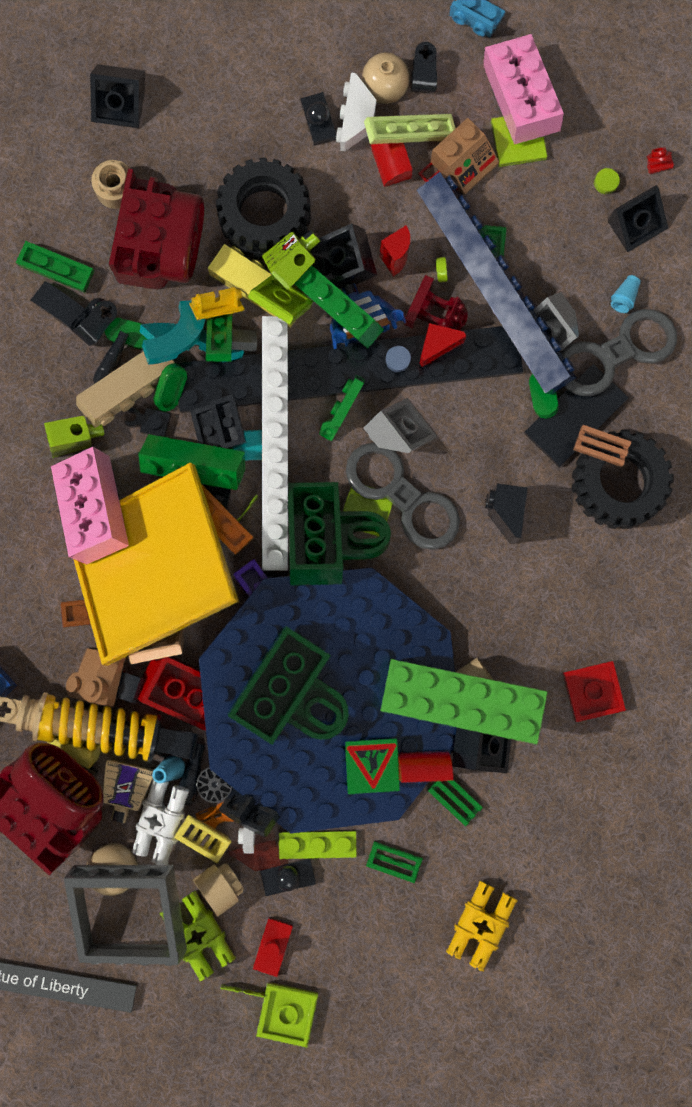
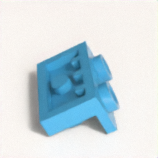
M486 0L453 1L449 16L457 24H466L473 28L477 35H486L491 38L505 15L503 9Z

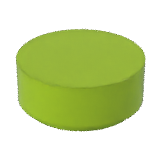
M610 168L600 170L594 179L596 190L602 194L613 193L619 185V175Z
M439 257L436 259L439 283L448 282L446 258Z

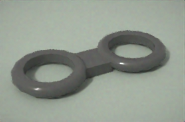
M642 309L626 317L620 327L619 336L601 346L589 341H579L570 344L561 352L564 359L580 352L591 353L602 361L604 376L598 383L593 385H581L572 380L564 387L578 396L590 397L600 394L607 389L614 378L615 367L631 359L649 364L664 361L673 353L677 345V331L674 323L665 314L657 310ZM641 320H652L658 323L664 329L667 336L665 347L653 353L638 349L630 338L631 327Z
M375 442L363 444L355 449L347 460L346 475L348 483L356 493L364 498L374 500L387 498L402 512L401 523L405 535L420 548L430 550L443 548L454 540L459 531L460 517L456 506L449 498L440 493H420L404 478L403 462L396 451L378 448ZM377 453L387 457L394 469V477L391 483L379 489L369 488L362 484L357 477L356 466L363 456ZM428 502L436 503L443 507L448 513L450 521L446 534L435 539L424 538L419 535L412 524V513L416 507Z

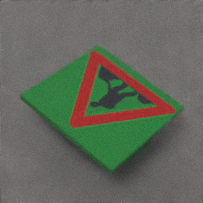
M397 738L345 742L348 794L400 791Z

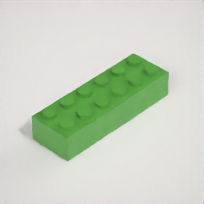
M391 659L381 711L537 744L547 691Z

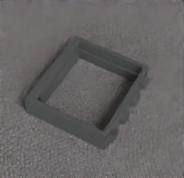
M74 865L64 877L79 963H91L94 965L100 963H114L116 965L140 964L143 966L149 964L179 965L187 951L174 865ZM83 888H159L168 945L93 943Z

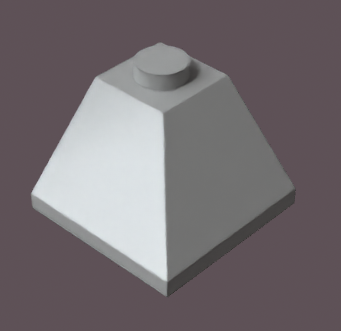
M561 292L547 297L534 309L538 317L541 316L548 324L549 328L546 331L550 337H555L562 347L560 352L579 337L576 312Z
M408 398L381 410L364 427V430L378 448L410 453L437 437Z

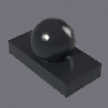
M321 92L300 98L314 146L336 140V131L324 93Z
M310 858L260 870L266 896L290 892L316 884Z

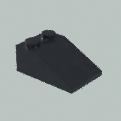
M349 224L320 237V242L310 250L315 258L312 266L337 288H343L350 283L358 284L377 276L366 231L355 224Z

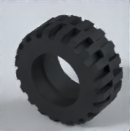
M259 158V162H253L250 159L245 161V166L241 167L238 164L232 168L233 174L227 173L223 178L224 185L219 186L218 198L216 199L217 215L225 238L229 239L231 246L239 247L244 255L248 256L249 252L254 254V258L262 259V254H265L291 232H294L299 239L308 232L307 225H310L311 220L309 191L307 185H304L301 175L299 173L294 174V168L286 164L283 167L280 160L273 159V162H267V158ZM261 191L276 193L286 201L287 211L278 222L272 225L257 226L251 224L241 214V206L249 196Z
M621 430L619 433L612 431L608 432V434L631 441L625 459L634 463L642 473L644 488L641 495L636 500L628 503L619 502L610 497L603 489L600 480V471L606 461L583 453L575 463L576 468L572 473V478L574 479L572 490L577 493L578 497L575 500L578 506L582 504L585 508L583 513L587 517L593 516L595 523L599 525L607 524V527L612 529L618 527L628 529L648 521L667 504L666 499L671 496L673 490L670 488V484L674 482V474H669L672 464L670 460L665 461L663 456L666 452L663 447L658 450L654 446L657 441L651 437L648 440L644 439V434L638 431L634 434H630V430ZM597 438V439H596V440H598V441L607 443V444H609V445H612V446H615V447H618V448H621V449L623 448L622 446H619V445H617V444H614V443H611V442L602 440V439H600V438ZM593 445L588 446V448L608 454L616 458H619L620 456L619 454L607 451L605 449Z

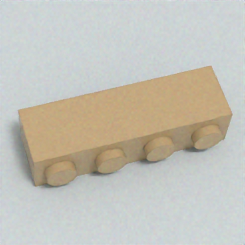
M143 351L77 395L76 405L94 428L101 424L105 426L114 419L115 414L121 410L123 412L129 410L135 404L134 401L140 397L146 398L151 395L155 390L154 388L158 385L163 369L175 362L170 360L148 365Z

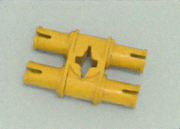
M479 881L471 901H467L464 904L466 907L458 924L454 925L456 932L448 949H446V953L451 956L454 954L455 958L461 959L469 939L475 938L478 940L479 945L469 964L474 968L478 967V970L484 972L492 952L499 949L498 944L506 928L510 926L508 919L518 900L503 892L495 912L488 914L484 908L495 888L485 884L483 881ZM483 920H486L485 923L490 930L482 929L481 932H478V927L474 922L482 923Z

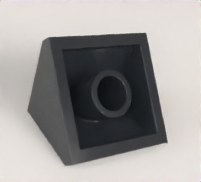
M657 185L614 209L607 221L627 252L668 229L660 190Z

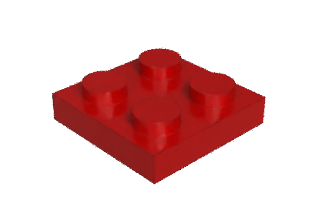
M613 661L563 672L575 722L626 711Z

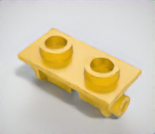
M235 287L218 290L217 298H215L214 291L196 294L195 297L191 298L192 303H189L197 320L244 311L240 301L242 298L241 289H236Z

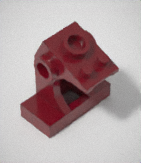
M425 275L405 317L406 323L404 325L413 329L417 318L431 324L460 331L468 319V312L463 301L458 296L456 298L451 297L448 301L433 294L430 290L434 278ZM434 305L448 310L444 319L430 314Z

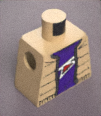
M112 759L106 761L103 803L114 805L111 820L126 823L129 809L141 810L142 803L151 788L153 769Z

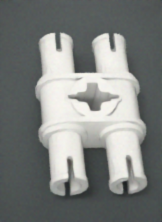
M153 779L148 798L142 803L143 809L140 820L136 823V830L138 832L132 853L143 857L148 856L152 837L155 836L158 841L151 861L157 865H168L173 844L178 842L174 836L179 830L182 820L185 818L183 809L189 789L173 786L167 807L164 805L163 800L169 781L157 783Z

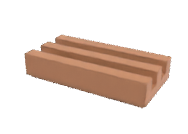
M582 425L573 450L622 467L631 441ZM584 434H588L600 438L602 440L617 444L619 446H622L623 448L621 449L609 445L607 443L589 438L587 436H584ZM585 442L590 445L619 454L620 456L619 458H616L608 454L582 446L581 443Z

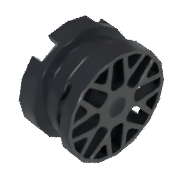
M210 767L201 772L196 784L200 796L207 802L212 803L223 801L233 790V787L210 770Z

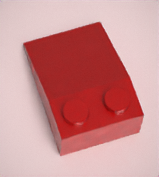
M173 656L151 660L142 677L144 682L138 700L206 731L200 670Z

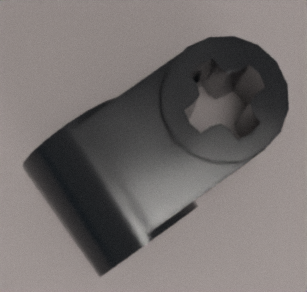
M421 42L416 47L411 78V83L413 84L411 92L436 93L437 51L430 42Z
M95 298L75 318L70 326V330L88 346H92L101 338L103 332L116 318L117 308L110 301H106L103 298ZM102 306H103V310L105 311L103 315H102V311L100 310V308H101Z

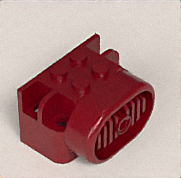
M128 168L109 260V266L118 283L149 289H161L167 284L168 280L188 283L192 279L204 224L205 208L201 195L177 191L173 185L158 182L157 177L151 176L149 180L138 179L134 170Z
M34 743L28 746L20 757L6 766L0 773V832L50 876L81 847L101 822V807L104 802L103 790L95 777L66 751L53 744Z

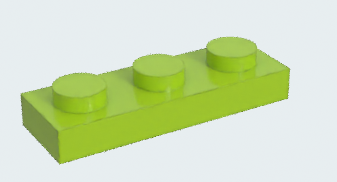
M308 831L292 834L289 832H279V859L356 858V831Z

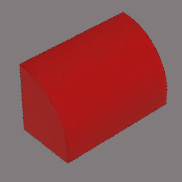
M404 143L370 144L384 187L411 179L413 170Z
M407 225L381 240L380 258L392 276H395L404 268L408 259L410 232Z
M448 751L398 752L399 781L401 783L453 781V767Z

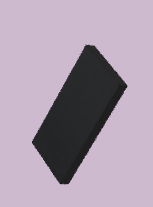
M592 364L575 382L581 385H593L603 378L604 373ZM613 382L602 393L590 397L578 396L566 390L558 398L559 408L557 413L547 419L539 417L524 434L549 459L560 467L575 452L573 449L581 426L586 425L598 429L628 397Z

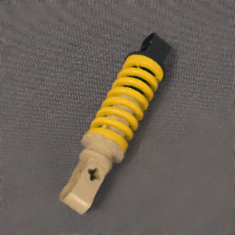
M47 692L43 693L40 700L31 699L28 695H24L21 701L0 697V706H4L5 702H7V707L11 708V713H6L5 717H2V712H0V721L16 724V731L22 732L25 730L32 732L33 741L36 742L45 741L52 743L58 735L61 745H67L71 738H73L75 748L82 747L84 742L87 741V748L90 751L95 750L98 744H101V751L103 753H108L113 743H115L114 751L117 756H122L126 746H129L128 755L130 758L134 759L138 754H143V760L147 761V763L152 762L156 751L192 760L195 757L199 734L161 728V715L146 714L141 724H139V714L137 711H132L128 720L125 721V711L119 708L115 713L114 719H111L110 706H105L102 712L97 713L98 706L96 703H91L87 711L84 710L83 701L78 700L74 708H71L69 698H63L59 705V702H55V696Z

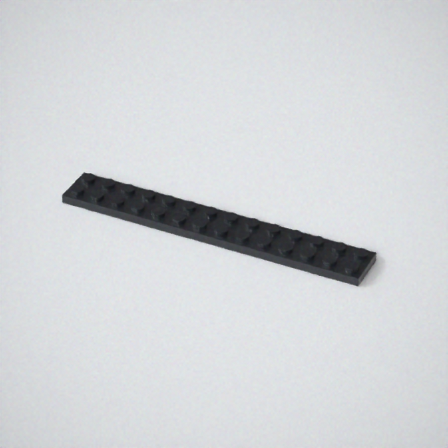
M503 326L464 330L466 339L463 344L424 367H421L419 363L426 335L376 340L368 349L359 342L350 343L348 347H345V344L336 345L337 349H334L332 345L289 350L288 401L344 395L345 393L342 390L349 378L354 380L356 375L365 379L359 393L518 375L523 373L521 354ZM394 346L405 347L411 356L408 368L402 372L391 371L386 365V354ZM262 354L245 355L242 358L231 360V362L201 360L177 363L187 372V380L179 399L180 413L190 412L191 410L209 405L210 401L232 394L235 396L237 407L262 404Z

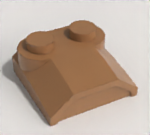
M86 648L78 672L70 675L66 682L67 694L71 698L114 707L125 657L105 666L101 663L98 650Z

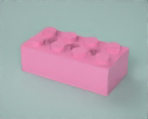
M529 34L485 47L484 67L514 145L561 131L564 113L532 35Z
M91 447L51 466L68 556L87 565L129 546L110 456Z

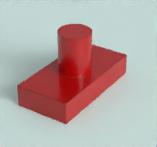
M268 917L253 970L275 977L278 976L293 928L292 924Z

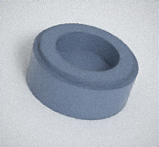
M402 346L390 348L386 354V365L394 372L406 370L411 360L409 351Z

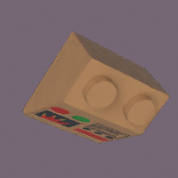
M469 118L432 150L431 163L441 173L447 176L451 175L459 186L457 189L463 195H466L499 164V160L487 137Z

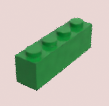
M312 265L294 283L367 349L383 332L384 329L376 320Z
M148 434L138 454L141 473L164 477L191 462L196 466L201 484L232 490L238 489L245 472V452L150 434Z

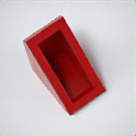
M429 323L419 363L421 367L463 344L466 339L464 331Z

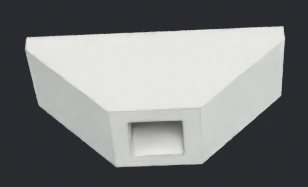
M351 73L350 82L345 81L343 97H347L346 105H341L340 119L344 121L343 127H338L336 142L340 143V151L344 152L368 136L364 120L367 117H375L376 111L375 97L356 73Z

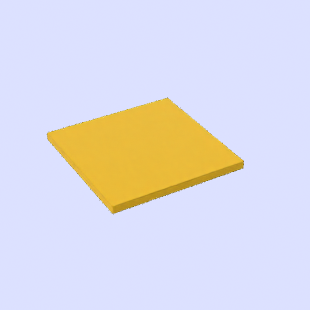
M191 462L119 500L129 546L87 565L73 559L102 665L108 666L238 602L196 466Z

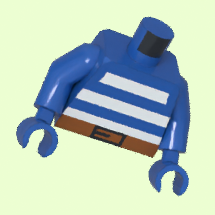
M350 283L342 288L345 295L378 322L384 329L383 332L389 331L390 322L393 329L397 328V321L406 323L403 311L396 310L380 296L373 295L371 291L359 294L355 283ZM332 318L330 331L334 349H337L336 345L338 343H344L345 347H348L350 343L359 342Z

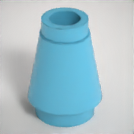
M633 275L627 276L625 281L611 296V306L614 310L620 313H627L633 309L641 283L638 277Z
M166 756L152 773L154 781L163 783L181 778L185 770L184 761L180 757Z

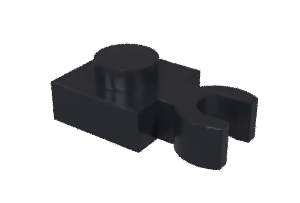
M136 408L128 410L129 413L136 415V419L132 422L125 420L126 426L134 428L140 425V432L143 434L166 436L171 414L146 408L145 414H141Z

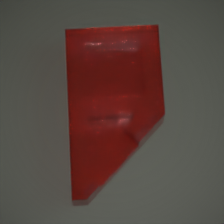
M275 839L255 844L254 853H244L243 847L228 851L231 857L239 860L255 872L281 865Z

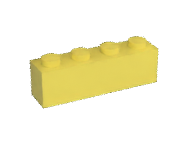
M224 244L208 266L209 274L229 288H240L244 298L270 315L275 316L248 298L250 291L270 277L271 274L264 270L265 267L260 262L254 259L250 261L245 258L244 253L234 246L230 248ZM293 286V288L305 295L298 287Z

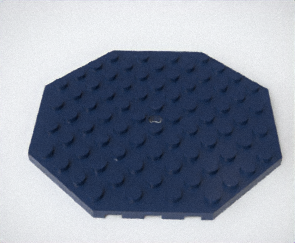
M373 568L343 571L342 584L290 585V576L264 579L199 658L210 770L240 794H248L254 797L255 805L261 804L264 807L266 806L277 811L280 816L277 823L290 834L399 820L428 782L401 783L399 781L400 791L348 794L345 742L397 738L398 752L448 751L450 754L453 752L457 727L381 711L391 659L455 672L451 632ZM284 626H287L331 655L317 678L339 692L348 706L347 723L344 729L335 737L325 740L315 739L287 722L273 745H271L227 715ZM314 703L311 706V715L324 724H332L335 721L336 714L322 703Z

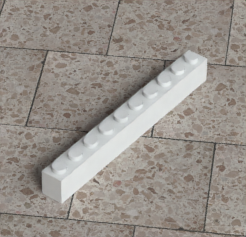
M262 316V571H288V324L276 316Z

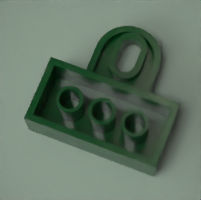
M338 482L288 483L290 585L342 584L343 560L372 559L380 556L387 550L391 538V529L388 522L379 514L370 511H340ZM359 531H374L380 536L371 539H359L353 534Z
M284 626L227 715L273 745L287 722L315 739L325 740L335 737L344 729L347 723L348 706L339 692L317 678L331 655L287 626ZM314 703H322L335 712V721L332 724H324L311 715V706Z

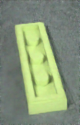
M452 114L367 117L364 120L370 144L443 141L456 129Z

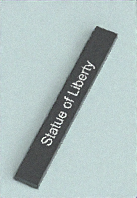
M0 961V990L129 1013L133 1011L137 984Z

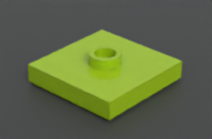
M504 117L491 119L499 167L547 159L543 136L514 145Z
M273 275L253 288L248 295L249 299L289 325L308 311L314 302L293 287L287 290Z
M268 982L256 1037L307 1048L318 993Z

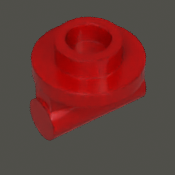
M664 147L651 150V154L647 155L649 174L674 167L672 152L666 151Z

